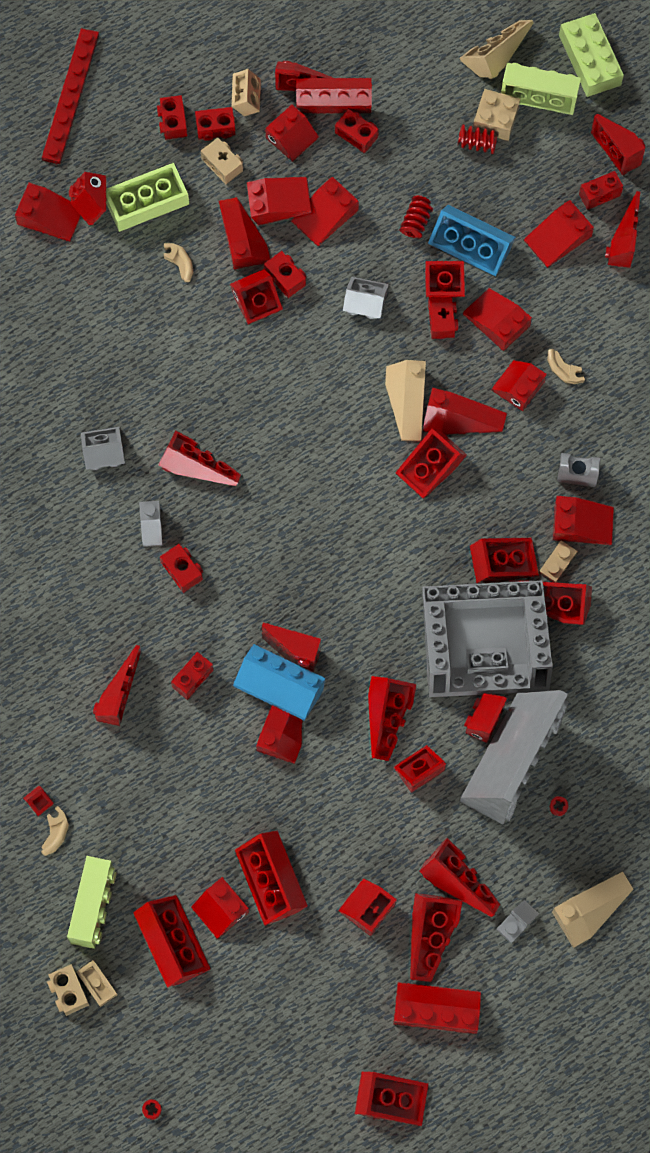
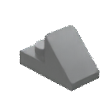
M523 900L496 930L512 944L537 918L539 913Z

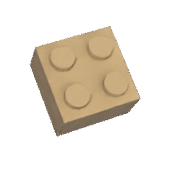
M484 89L474 119L473 131L475 132L476 128L479 127L480 133H482L486 128L489 135L494 130L495 136L498 134L497 138L509 141L519 110L520 98Z

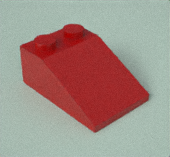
M596 114L591 134L622 176L640 166L645 152L644 141L630 130Z
M307 177L263 178L247 183L251 218L257 225L312 213Z
M331 177L310 198L312 213L296 216L291 222L315 245L319 246L358 212L359 201L334 177Z
M28 183L15 213L17 225L69 242L81 217L71 205V201L45 187Z
M569 200L552 212L524 239V242L548 268L591 238L594 227L572 201Z
M490 288L462 313L503 351L531 326L532 317L519 305Z
M432 428L395 473L424 499L459 466L467 454L441 430Z
M556 496L553 540L612 545L614 507L577 497Z
M481 538L470 545L477 584L497 583L539 576L532 538Z
M262 623V639L286 660L314 673L321 652L320 638Z
M362 1071L355 1114L422 1126L429 1083L377 1072Z

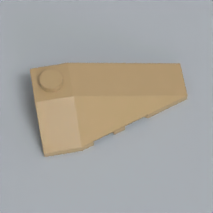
M519 20L501 31L502 35L487 39L488 44L480 48L475 46L460 57L461 62L479 77H488L489 79L497 77L533 25V20Z
M405 360L386 366L385 386L395 415L401 441L421 442L426 361Z
M621 872L556 906L552 913L572 947L574 948L590 939L633 891V888L625 874Z

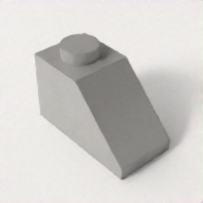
M159 501L139 502L143 547L163 545Z

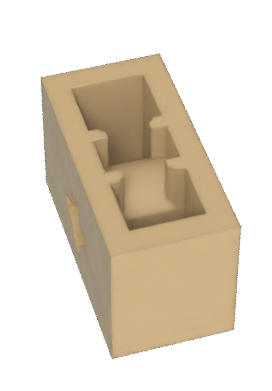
M216 138L201 150V159L225 184L243 172L242 159L239 155H234L231 152L229 145L225 141L222 142L219 138Z

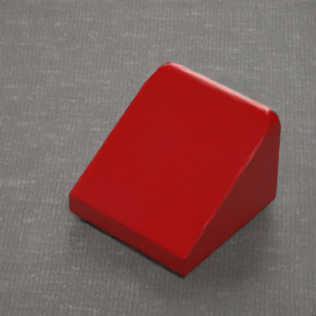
M40 786L23 798L37 816L54 804Z

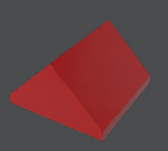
M426 745L394 766V769L412 793L444 772L446 763Z

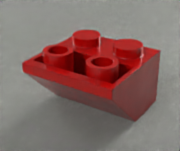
M363 878L338 912L369 936H372L394 908L397 899L380 886Z

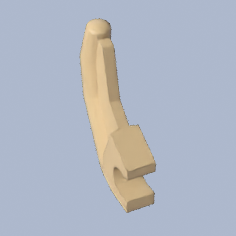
M164 243V250H171L170 253H164V259L176 264L179 267L181 279L186 283L190 282L193 275V264L185 249L173 243Z
M554 349L548 350L547 360L551 370L563 382L578 384L585 381L584 376L577 377L575 375L582 372L581 367L564 363L558 351H554Z
M58 806L55 808L59 813L57 818H53L50 814L47 815L50 835L42 845L43 850L41 852L44 856L55 852L61 846L69 827L65 813Z

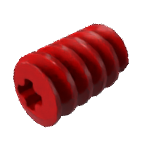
M462 124L458 144L461 143V148L463 149L468 144L469 150H472L475 145L476 151L483 147L484 153L490 148L491 154H494L498 134L495 136V132L492 130L488 135L486 128L480 133L479 127L473 132L472 126L465 130V125Z
M419 195L412 197V202L409 204V209L399 229L402 234L411 238H422L421 232L425 231L424 226L428 224L426 219H429V213L433 212L429 199Z

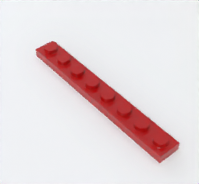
M80 29L43 151L42 161L61 164L98 41L99 32Z

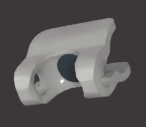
M561 453L557 482L595 487L601 458L573 457L568 453Z

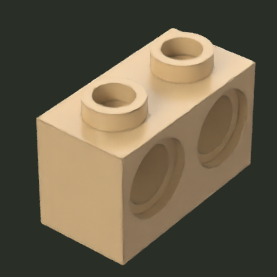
M249 69L233 74L232 107L243 116L260 112L261 79Z
M72 964L48 974L50 981H47L51 993L56 992L58 1000L55 1002L59 1012L64 1011L67 1016L89 1006ZM60 977L68 978V983L65 986L57 984ZM75 996L77 998L76 1003L71 1006L67 1005V997Z

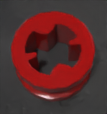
M561 796L553 798L549 806L551 813L555 816L564 815L568 810L567 800ZM557 801H560V804H564L562 811H558V808L554 809Z
M152 1099L147 1100L142 1107L144 1116L150 1120L157 1119L162 1111L159 1102ZM151 1104H155V1108L158 1110L157 1113L154 1114L153 1112V1115H148L149 1111L146 1110V1107L148 1105L151 1107Z

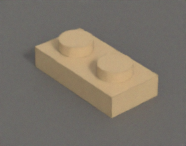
M560 541L540 569L539 574L556 583L578 551Z
M94 960L76 972L100 1007L117 996L116 991Z

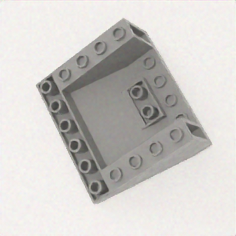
M542 580L422 587L429 697L550 691L553 666Z
M556 690L516 694L462 794L461 803L504 825L506 820H511L521 791H519L520 785L522 783L526 785L531 775L528 770L531 765L535 767L540 758V755H538L540 748L545 749L552 732L556 734L561 726L569 704L566 701L567 693Z

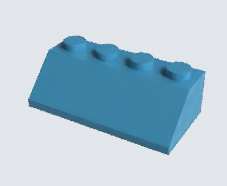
M447 205L440 212L428 244L496 276L507 258L516 237Z
M253 644L242 662L233 686L305 721L323 692L325 678Z

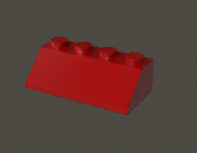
M296 78V108L301 113H345L348 109L358 113H371L372 78Z
M278 831L260 833L235 849L264 926L294 915L308 907Z
M177 895L149 901L133 912L167 988L184 983L211 970Z
M398 982L393 1024L477 1034L481 992Z

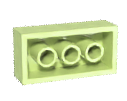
M594 13L561 24L559 37L577 76L581 78L580 83L586 96L589 97L621 86L624 74L596 14Z
M507 63L501 93L520 98L521 105L573 115L581 78L572 74L565 75L552 70L546 71L537 67L521 66L518 63Z
M174 163L106 189V204L119 232L189 205L188 193Z
M86 856L67 935L70 944L95 949L96 944L101 942L102 932H100V926L105 924L107 912H105V905L110 903L112 895L110 884L115 883L117 874L110 860Z

